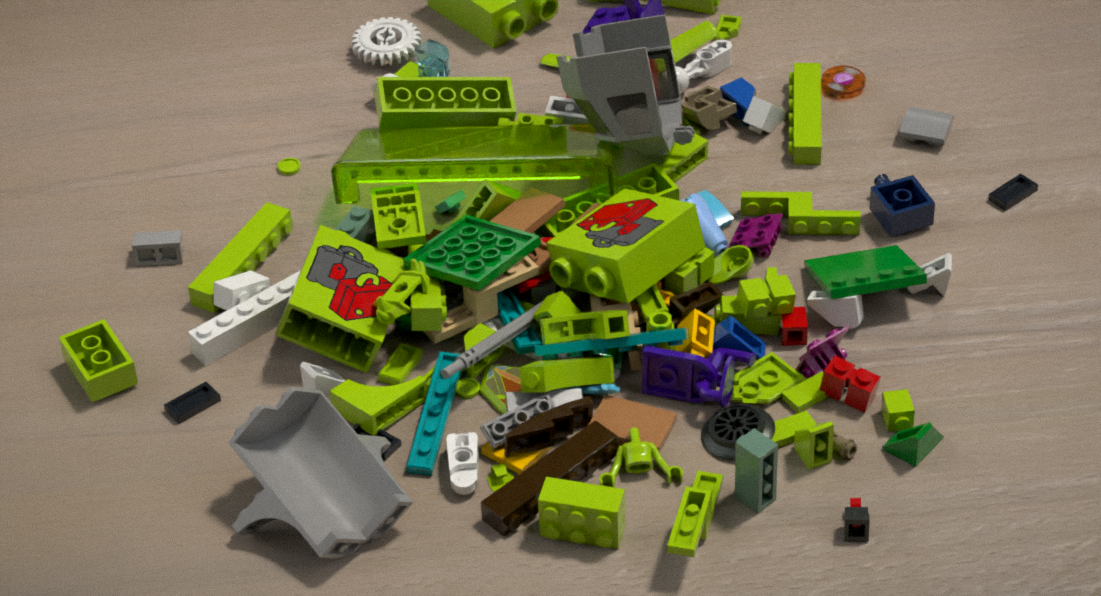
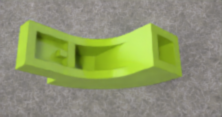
M627 310L586 312L540 319L542 342L545 345L584 339H611L630 336Z

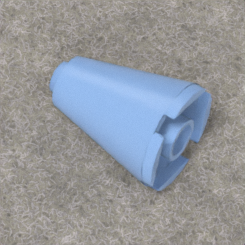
M691 194V199L687 201L681 199L680 201L696 204L705 247L714 251L715 258L727 249L728 241L704 198L699 194Z

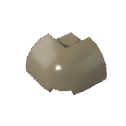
M709 85L685 96V102L681 104L687 118L697 125L712 130L720 128L719 120H725L729 115L737 112L735 103L723 99L721 90Z

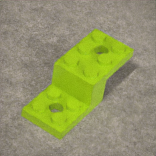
M417 183L371 189L378 249L427 243Z

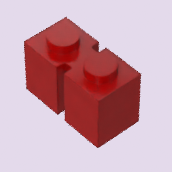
M834 356L824 370L819 390L825 392V395L840 401L844 387H846L848 390L844 404L865 413L876 396L881 376L861 367L856 370L854 369L855 364Z

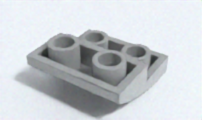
M909 107L902 121L898 136H902L908 141L924 140L930 145L944 144L948 138V131L953 123L954 114Z

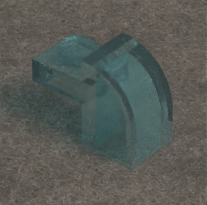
M429 39L417 49V60L420 65L418 66L419 77H448L450 75L449 50L445 45Z

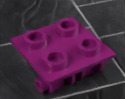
M767 214L763 217L741 220L728 248L737 245L747 246L748 248L756 247L760 257L765 258L769 256L772 252V247L778 239V234L782 230L780 220L783 214Z
M849 326L840 331L838 328L832 330L822 341L816 339L806 347L807 352L799 358L800 363L795 370L803 369V376L808 379L821 371L824 373V370L834 356L845 360L847 352L843 348L840 349L838 345L848 331Z

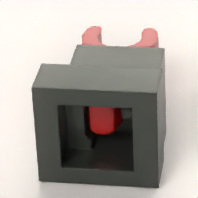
M850 498V507H845L844 541H869L870 518L868 507H861V498Z

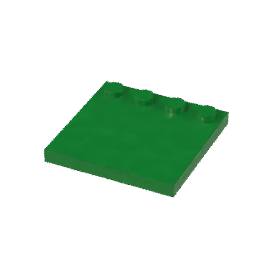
M464 215L405 257L403 262L405 268L411 269V259H415L418 264L419 261H422L427 275L479 291L540 246L541 239L540 236L470 215Z
M897 245L804 260L805 270L830 299L927 284V274Z

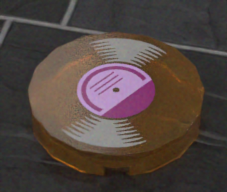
M841 65L829 68L822 74L821 86L824 92L833 97L834 94L839 95V98L842 99L860 95L866 85L864 73L852 66Z

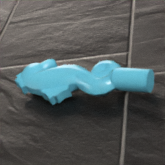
M592 384L560 388L581 389L582 394L594 395L620 392V387H616L615 384Z

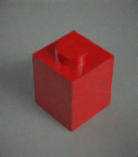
M805 306L794 307L793 313L781 314L780 332L782 346L807 345L808 323Z

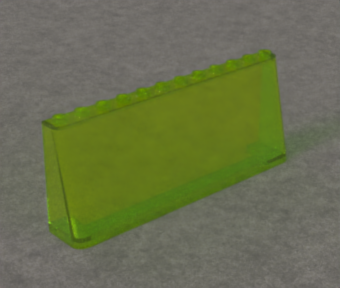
M602 123L361 129L334 163L331 169L336 204H359L361 198L358 183L484 181V179L490 181L589 179L591 199H610L616 194L625 148L597 140L596 134Z

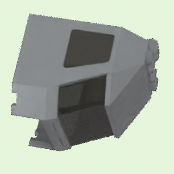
M665 14L591 27V32L585 35L583 31L574 33L573 39L577 57H571L570 61H568L564 55L556 56L563 90L569 98H573L596 130L597 140L645 155L654 154L655 157L667 155L671 151L674 142L680 145L692 142L695 133L694 129L688 125L686 127L682 126L681 95Z

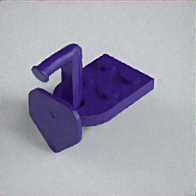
M624 0L625 6L597 9L583 29V34L590 33L591 27L664 15V9L660 0H649L645 7H641L639 0Z
M645 346L642 365V393L693 403L709 400L718 402L721 408L728 405L732 395L734 361L746 363L751 367L756 361V353L718 347L713 349L712 354L706 359L696 354ZM725 359H727L723 373H720V369Z

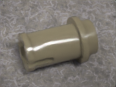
M834 432L833 450L840 453L842 458H852L858 448L853 439H845Z

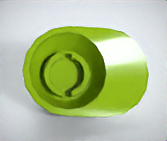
M743 245L726 249L714 258V274L707 279L708 282L717 285L731 278H740L747 275L754 263L751 250Z

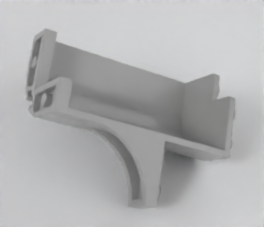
M298 387L289 388L282 394V399L276 406L262 404L255 407L247 421L235 430L234 436L228 442L264 487V489L256 493L254 501L239 513L238 519L232 527L238 534H253L264 524L279 519L295 527L320 558L349 556L360 551L359 546L367 541L373 543L386 533L413 504V501L393 478L382 460L381 455L391 445L385 437L357 434L321 390Z

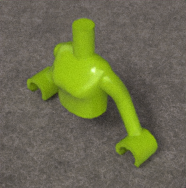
M633 427L629 429L630 442L618 447L610 472L603 473L599 478V485L603 486L605 483H609L615 488V478L621 468L623 457L626 471L629 473H643L652 470L653 457L655 463L667 474V482L671 484V478L674 476L679 477L680 483H682L683 470L679 466L670 467L662 458L655 444L649 441H641L639 429Z

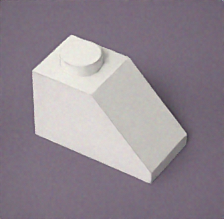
M753 96L743 122L750 125L748 129L759 134L762 133V130L771 133L788 117L789 112Z
M812 291L807 299V304L834 327L842 326V328L849 326V329H853L859 326L864 318L861 295L830 299L824 291Z

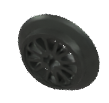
M732 404L721 408L705 422L701 430V441L710 453L722 458L735 459V444L739 437L746 435L752 429H756L772 440L775 433V423L770 414L761 408L748 404Z

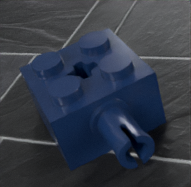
M882 174V177L878 175L874 179L876 186H872L870 190L869 209L890 237L933 225L935 202L914 175L890 181L886 174Z

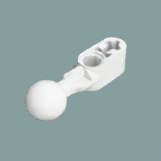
M723 39L716 40L698 50L697 57L688 63L686 68L683 69L675 66L680 94L687 89L689 79H696L699 76L704 78L712 77L731 66V42ZM665 70L661 76V85L667 93L671 94L667 71Z

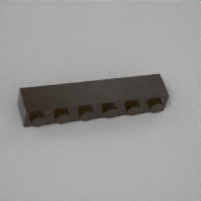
M595 420L482 500V520L503 537L512 530H516L531 516L539 513L538 498L546 477L580 482L616 456L618 449L617 435Z

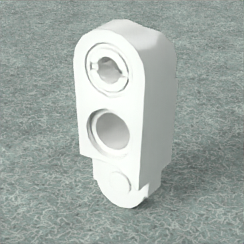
M475 432L457 435L456 433L448 434L446 440L451 489L458 494H470L478 487V436Z

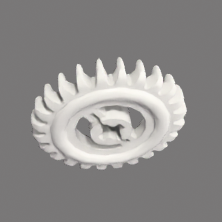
M382 17L380 20L373 19L372 22L368 21L365 25L359 26L351 37V47L354 54H358L359 60L364 55L365 63L371 57L373 65H375L377 59H380V64L383 66L384 60L387 59L391 66L393 58H396L400 64L401 56H404L406 61H408V53H411L414 57L415 50L419 52L422 46V34L415 24L409 23L408 20L401 21V18L393 19V17H388V19ZM396 34H399L402 38L396 43ZM375 35L377 37V45L371 41Z

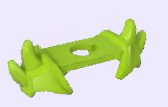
M411 259V270L401 271L392 281L393 285L383 297L379 296L373 303V306L377 307L376 314L380 323L394 324L396 318L411 312V308L404 301L419 284H422L423 293L428 292L430 278L426 274L425 265L422 261H419L418 264L415 259Z

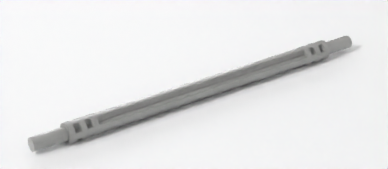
M562 288L557 291H563L571 300L582 293V291L571 288ZM542 302L456 357L455 362L441 370V376L447 379L460 370H466L537 323L533 315Z

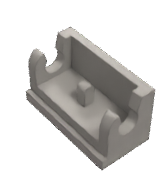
M182 230L135 233L132 243L135 266L183 264L184 246H182Z

